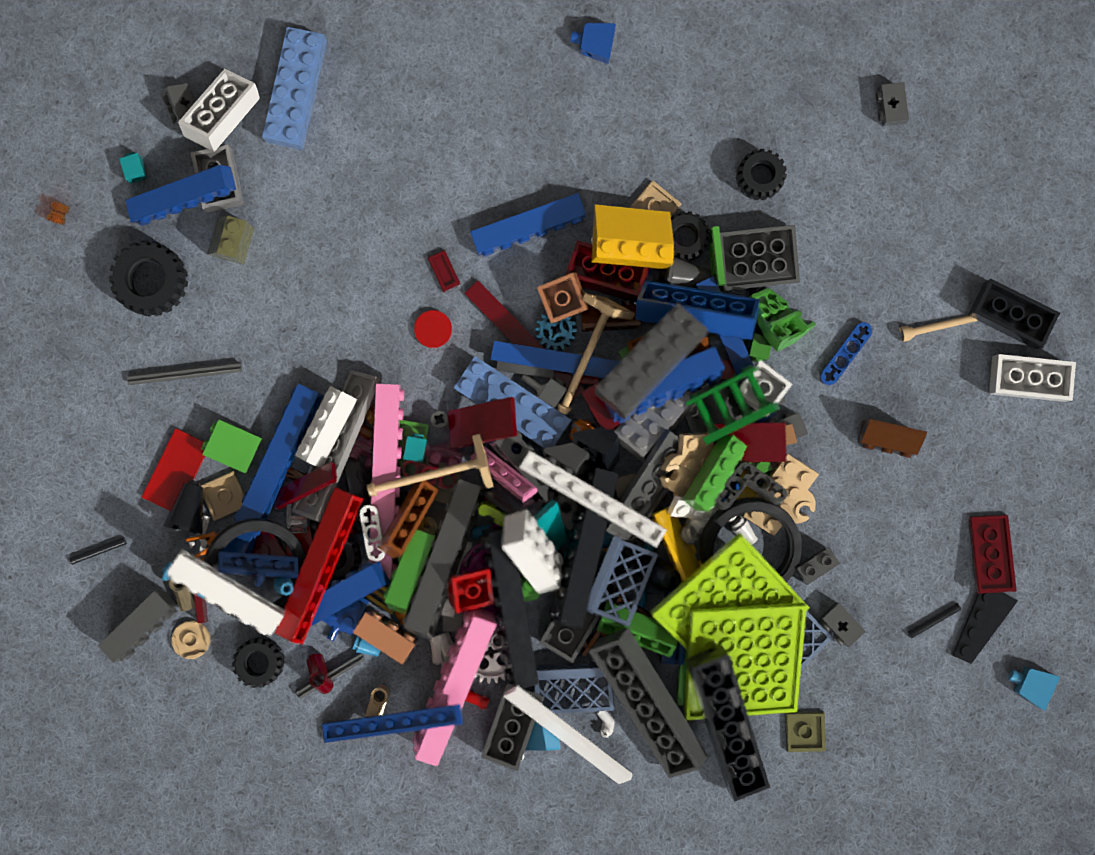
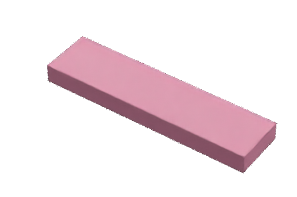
M484 446L491 477L523 503L538 492L535 485ZM476 453L470 456L471 460H474V457H477Z

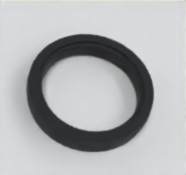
M748 497L735 500L731 507L726 510L718 509L711 516L700 538L699 554L702 565L713 556L716 537L728 521L743 513L763 512L778 519L786 532L787 550L784 560L776 572L786 583L790 580L801 558L802 542L797 525L789 513L782 507L766 499Z
M251 518L235 522L223 529L210 543L203 561L216 569L218 553L222 552L224 547L237 536L253 531L268 532L281 538L288 545L292 556L298 557V575L306 555L301 543L288 528L271 520ZM297 578L292 579L293 585L295 584ZM283 594L273 604L284 610L290 594ZM215 603V605H216L221 611H223L222 608H221L222 606H220V605H218L217 603ZM226 613L227 615L233 618L239 619V617L233 613Z

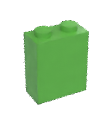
M221 419L218 422L214 421L209 430L212 435L209 440L205 439L201 450H204L203 455L246 474L262 438Z

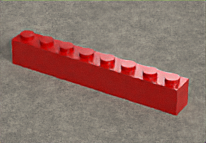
M335 487L327 508L323 513L320 525L315 532L312 544L307 551L305 561L300 568L298 578L293 585V591L285 604L284 616L275 630V634L292 643H304L363 498Z

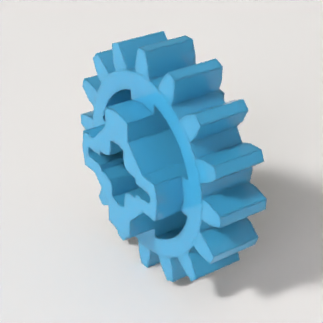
M542 314L543 321H537L540 327L535 328V331L540 332V334L536 338H542L540 344L544 345L546 343L548 350L551 346L554 347V351H557V347L564 350L565 344L567 346L571 345L569 340H575L572 333H577V330L572 329L576 325L575 322H570L572 316L551 324L547 322L549 317ZM564 321L568 325L569 332L565 330L563 327ZM560 323L559 331L561 333H556L553 337V330L551 328H555ZM543 329H545L549 333L548 340L545 338L543 334ZM558 338H565L562 342L554 343Z

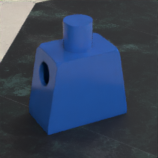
M585 23L583 33L572 31L570 42L581 44L580 54L609 64L616 24Z

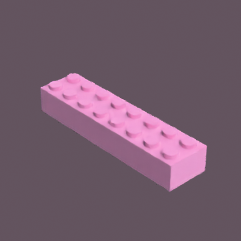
M482 608L464 612L462 617L463 625L461 628L458 627L456 631V642L449 648V659L447 663L444 662L440 671L442 676L440 680H436L433 688L435 693L433 698L430 697L428 699L426 708L460 704L462 708L496 626L493 612ZM454 726L419 730L418 733L415 732L412 739L415 759L438 766Z

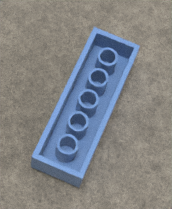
M292 27L286 28L262 136L266 143L303 150L327 44L324 34Z
M476 356L454 387L456 391L476 404L514 397L517 430L544 449L555 446L571 422V419Z

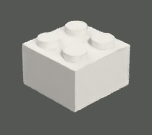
M760 360L754 366H759L760 370L754 372V375L767 401H770V403L777 401L778 403L792 384ZM746 377L739 386V389L746 403L757 411L760 409V403Z

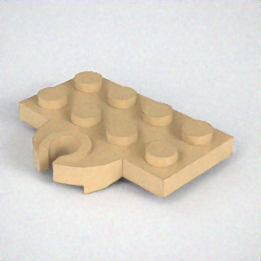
M707 432L679 434L678 453L670 454L664 458L665 462L661 470L667 472L673 470V473L669 478L661 476L660 479L664 488L674 492L673 499L675 496H685L714 448V442L706 445L703 437L708 435Z
M787 453V462H779L769 477L786 489L787 497L779 506L789 513L795 524L809 519L806 513H799V509L802 506L806 505L810 511H815L816 501L808 489L819 473ZM766 482L762 485L761 488L766 487ZM777 492L774 496L778 498L781 494ZM758 493L755 495V498L765 499ZM747 512L742 514L744 518L773 536L782 527L778 519L767 513Z

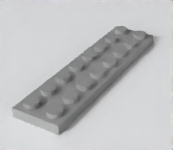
M350 370L342 392L356 398L357 401L325 465L330 462L336 464L337 482L295 502L292 512L321 522L323 513L330 501V496L337 486L375 395L376 384H379L381 379ZM311 464L308 473L320 467Z

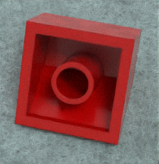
M489 568L450 578L447 585L449 603L456 614L494 604Z

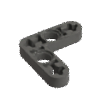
M744 462L738 466L727 480L724 490L719 493L715 500V505L721 510L728 509L746 486L775 505H780L785 501L787 491L755 466ZM748 470V474L741 479L742 472ZM757 480H763V481H765V482H766V487H764V488L759 487V486L757 485L756 481H757ZM731 482H736V483H738L739 486H740V489H739V490H733V489L730 487V483H731ZM777 492L781 494L778 498L774 496ZM728 493L729 497L727 501L722 503L721 499H723L725 495Z

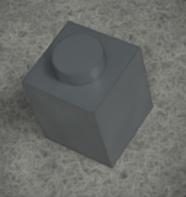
M551 378L538 398L555 409L567 391V388H565L566 383L558 378L555 380Z

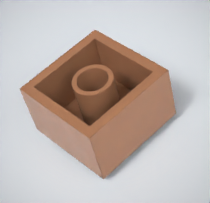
M576 273L568 274L537 287L551 324L590 309L589 304L583 301L585 294Z

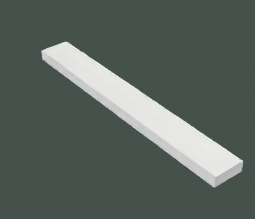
M530 450L519 466V469L656 548L666 532L665 528Z
M515 686L505 692L504 697L616 783L621 784L631 780L633 774L519 686Z

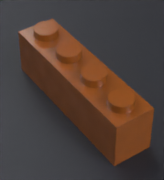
M425 480L414 483L377 548L392 558L403 555L439 490Z

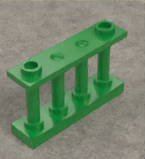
M752 365L741 369L742 374L703 394L699 391L689 396L691 400L685 402L686 405L695 403L708 429V435L703 437L706 445L780 409L777 401L774 403L767 401L754 375V372L760 370L759 366L752 367ZM747 377L760 403V409L755 412L749 409L736 383ZM727 386L730 387L743 413L741 414L743 418L737 421L735 418H732L719 390ZM711 394L725 420V427L721 429L715 427L702 399Z

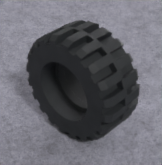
M141 241V244L135 242L130 244L131 248H123L121 250L123 254L120 257L116 255L114 258L117 261L115 266L111 265L110 267L113 275L109 276V282L113 284L111 291L116 295V300L128 310L149 317L151 315L161 316L163 312L168 313L172 311V306L175 305L177 307L181 303L178 301L180 297L184 298L186 294L184 287H188V281L185 278L188 276L187 270L184 269V263L179 259L178 255L166 246L154 241L152 243ZM153 261L163 267L165 281L162 288L156 294L148 297L142 296L134 289L133 276L139 266Z

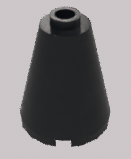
M189 480L188 484H183L164 522V527L202 535L203 487L200 486V482Z
M645 556L639 561L642 567L650 564L652 557ZM657 556L643 592L655 594L676 589L681 582L680 574ZM636 563V569L640 568L638 563ZM641 571L633 574L635 585L643 582L644 576Z

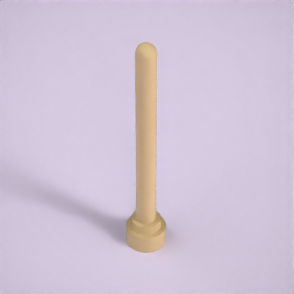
M967 315L915 328L908 325L899 327V332H903L904 338H901V340L905 342L910 341L915 335L978 320Z

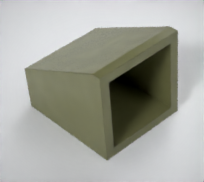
M231 216L218 218L207 255L244 265L254 228L242 219Z

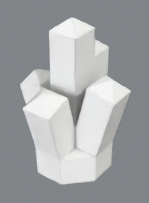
M449 632L433 636L432 640L429 639L432 649V660L436 665L440 663L443 665L449 659V648L451 645H454Z

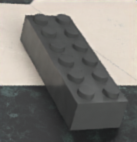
M677 303L596 387L595 394L620 417L626 420L706 337L708 329Z

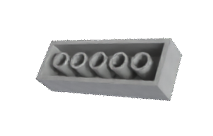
M709 384L701 386L702 389L699 391L701 392V394L707 392L711 386H709ZM689 391L684 393V396L678 400L673 401V399L665 401L666 404L661 407L655 408L653 406L648 408V411L642 415L634 414L629 416L630 419L623 422L615 430L619 438V444L644 463L664 430L667 429L672 432L695 406V403L688 406L685 403L691 400L689 396L694 393Z

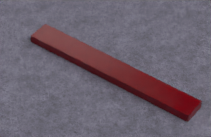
M479 281L474 283L464 293L513 344L545 349ZM554 370L553 380L556 378L566 383L565 388L568 390L573 377L567 372ZM580 384L571 402L584 390Z

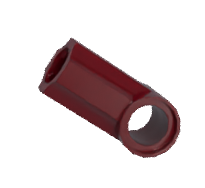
M321 653L312 654L306 660L310 673V685L321 694H327L333 689L334 684L332 679L329 678L324 656Z

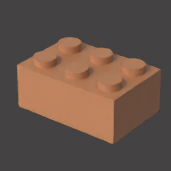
M375 609L374 611H367L353 633L400 664H403L418 642L415 640L416 636L409 631H401L399 629L400 625L396 622L383 619L384 615Z

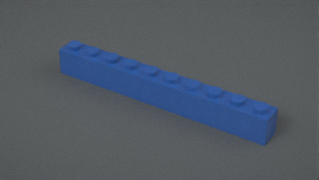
M300 384L292 390L291 400L283 409L281 422L277 423L274 430L275 435L268 442L267 452L259 461V469L250 481V489L248 493L244 494L242 498L243 504L234 515V523L251 518H268L285 481L286 474L288 473L287 470L291 467L298 447L323 398V395ZM261 531L247 532L237 536L224 547L222 552L251 554Z

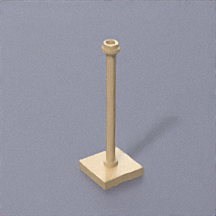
M587 293L583 297L584 302L601 310L600 313L602 314L563 402L557 405V410L563 414H568L572 409L569 405L608 317L632 320L635 315L634 312L606 297Z
M480 434L472 436L477 457H474V460L377 485L371 482V484L367 485L369 495H374L375 497L377 492L475 467L480 469L486 489L494 487Z

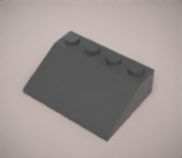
M795 225L720 233L726 283L723 286V291L800 283Z

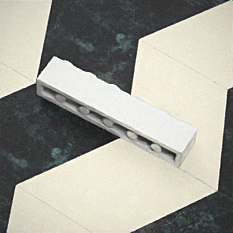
M183 549L167 572L170 575L169 578L174 582L185 584L191 592L200 593L205 596L204 599L209 603H217L222 606L223 611L228 614L233 613L237 615L240 621L245 624H252L258 632L264 635L267 633L271 636L284 616L285 610L225 574L217 573L215 568Z

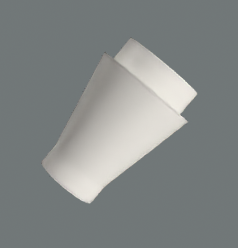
M739 517L731 524L732 532L736 535L740 532L751 545L758 540L747 519Z

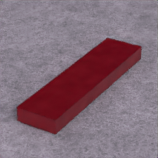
M330 462L281 487L275 500V508L281 510L337 482L336 464Z

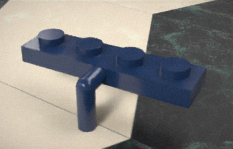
M219 552L217 556V573L254 575V585L259 587L262 585L265 576L297 578L298 557Z

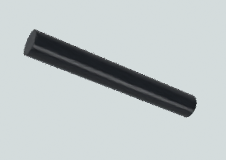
M125 537L70 557V563L73 565L126 545Z
M957 603L908 632L909 636L912 639L962 610L960 605Z

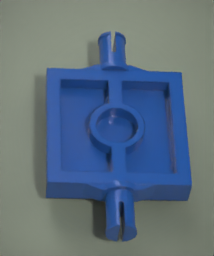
M363 597L322 620L332 627L327 638L335 641L339 631H344L354 636L353 631L364 616L370 600Z

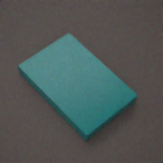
M551 500L534 518L539 528L544 530L545 536L553 543L556 551H558L568 541L558 504Z

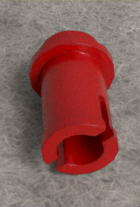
M471 690L468 691L465 702L480 707L481 710L482 708L486 710L490 701L487 695L482 696Z

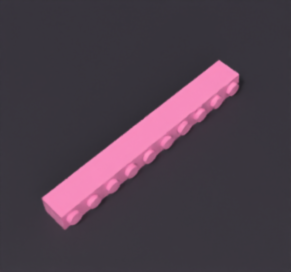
M376 384L372 482L375 485L401 478V467H398V459L402 458V447H399V439L402 440L403 428L399 427L400 420H403L404 409L400 408L401 401H404V389H401V385ZM400 487L377 492L375 497L374 495L371 496V505L375 506L379 512L383 536L400 508L399 505H396V499L400 498ZM371 511L372 517L373 515H375L374 511ZM371 518V519H370V525H371V524H376V525H377V521L375 520L374 522H372V518ZM371 527L370 538L375 539L378 536V530ZM380 540L376 542H370L369 546H371L372 544L374 545V550L371 552V555H375L376 558H379L378 556L382 552L381 550L377 549L376 544H379ZM385 553L384 558L377 562L381 563L387 577L391 580L394 569L397 570V564H394V558Z

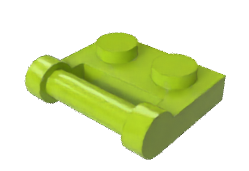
M484 500L480 504L479 513L482 516L489 515L495 519L494 522L504 527L505 516H508L507 513L488 500Z

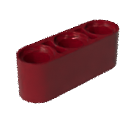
M407 461L403 464L401 471L405 477L412 475H408L405 472L407 464L415 466L416 471L413 475L424 473L427 469L436 470L439 468L415 461ZM454 473L448 474L453 478V482L449 486L443 484V476L425 481L434 486L450 489L456 484L457 479Z

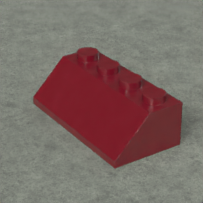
M577 240L565 276L576 273L581 286L637 303L645 280H647L649 267L592 262V244Z

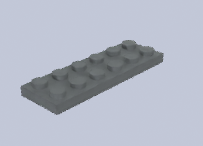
M667 429L664 430L619 501L621 504L647 519L651 517L668 490L662 486L660 477H671L673 470L667 472L661 470L665 462V457L678 453V436ZM608 520L607 532L628 543L633 544L637 536Z

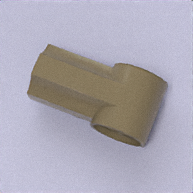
M170 579L169 586L174 591L180 612L195 608L193 592L188 590L185 584L179 585Z

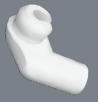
M598 711L596 714L602 720L600 734L602 737L607 738L613 733L615 721L607 711Z

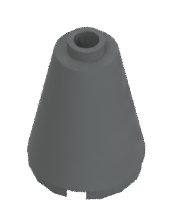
M673 256V264L668 269H659L658 282L696 288V283L712 275H710L709 270Z

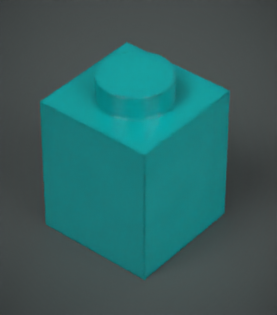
M130 152L125 154L124 157L119 158L127 182L131 184L148 179L141 155Z
M413 433L412 437L407 436L404 460L424 463L428 442L427 439H424V435Z

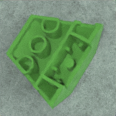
M770 288L750 296V298L760 299L757 323L763 335L776 352L795 344L816 325L813 321L807 323L800 317L802 313L799 310L794 312L788 307V302Z

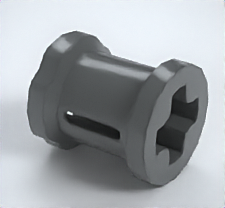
M443 411L434 412L431 416L432 425L439 429L445 428L449 423L448 415ZM444 415L443 419L445 422L437 425L435 418Z

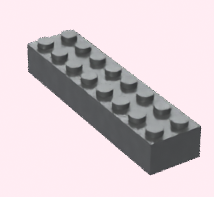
M460 479L458 484L453 486L451 492L453 498L445 507L446 516L444 521L441 520L439 523L438 538H434L432 542V554L426 558L424 564L426 570L424 575H420L417 586L419 588L417 594H413L410 605H412L411 610L405 614L403 620L404 628L412 634L430 640L433 638L448 597L447 585L450 578L457 573L478 516L480 504L484 499V496L481 494V486Z
M629 628L598 638L589 652L668 778L701 769L708 756Z

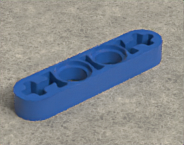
M862 322L855 326L822 370L820 380L823 384L832 385L836 383L870 338L872 327L868 323ZM859 327H866L867 335H862L859 340L852 337L853 334L855 337L859 335ZM849 341L856 343L857 348L854 352H850L846 347ZM838 356L845 359L843 367H839L835 363V359ZM833 368L840 371L839 374L837 371L833 373V381L825 380L826 376L824 374L830 373Z

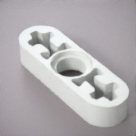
M366 505L360 511L368 558L371 561L377 562L384 558L385 553L381 551L382 553L379 554V558L371 555L374 545L369 546V542H376L378 540L381 542L383 538L379 512L375 506ZM367 508H370V511H374L375 515L371 518L372 522L377 521V525L371 524L366 527L365 522L369 523L368 516H364ZM371 527L378 530V536L375 539H371L367 535V531Z

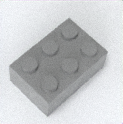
M229 145L219 146L215 152L210 149L191 152L195 174L218 165L228 166L232 169L236 190L229 192L228 196H217L208 203L201 202L202 209L209 213L244 205L233 149Z

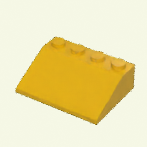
M594 205L592 262L668 269L673 264L674 241L670 212Z
M668 506L654 512L651 517L654 523L666 529L661 540L674 569L680 574V583L682 584L702 564L701 560L697 561L694 555L697 553L694 544L689 545L681 538L682 528L685 526H682L679 521L682 517L670 516L667 512L670 507Z

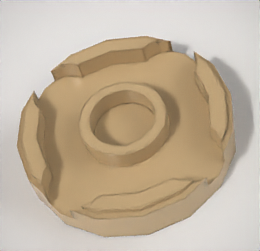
M185 621L179 624L171 637L174 651L185 659H196L202 656L208 650L211 642L207 627L202 623L198 624L197 621Z

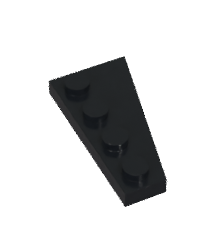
M361 455L349 457L343 469L348 492L363 498L354 521L356 535L363 534L360 511L364 506L371 505V496L369 495L367 485L371 484L372 477ZM367 508V512L364 513V516L369 518V523L365 522L366 527L370 525V508Z
M1002 593L977 594L952 656L972 664L1018 600Z

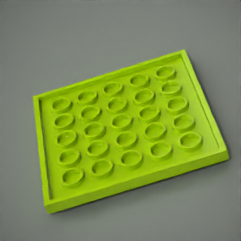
M739 532L651 611V614L688 650L691 609L803 603L804 601Z
M803 602L691 609L688 658L722 645L729 654L748 716L797 712L807 605ZM687 668L684 718L686 720L704 719Z

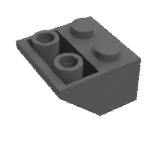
M574 443L548 447L543 451L545 460L580 480L582 475L590 469L589 452Z

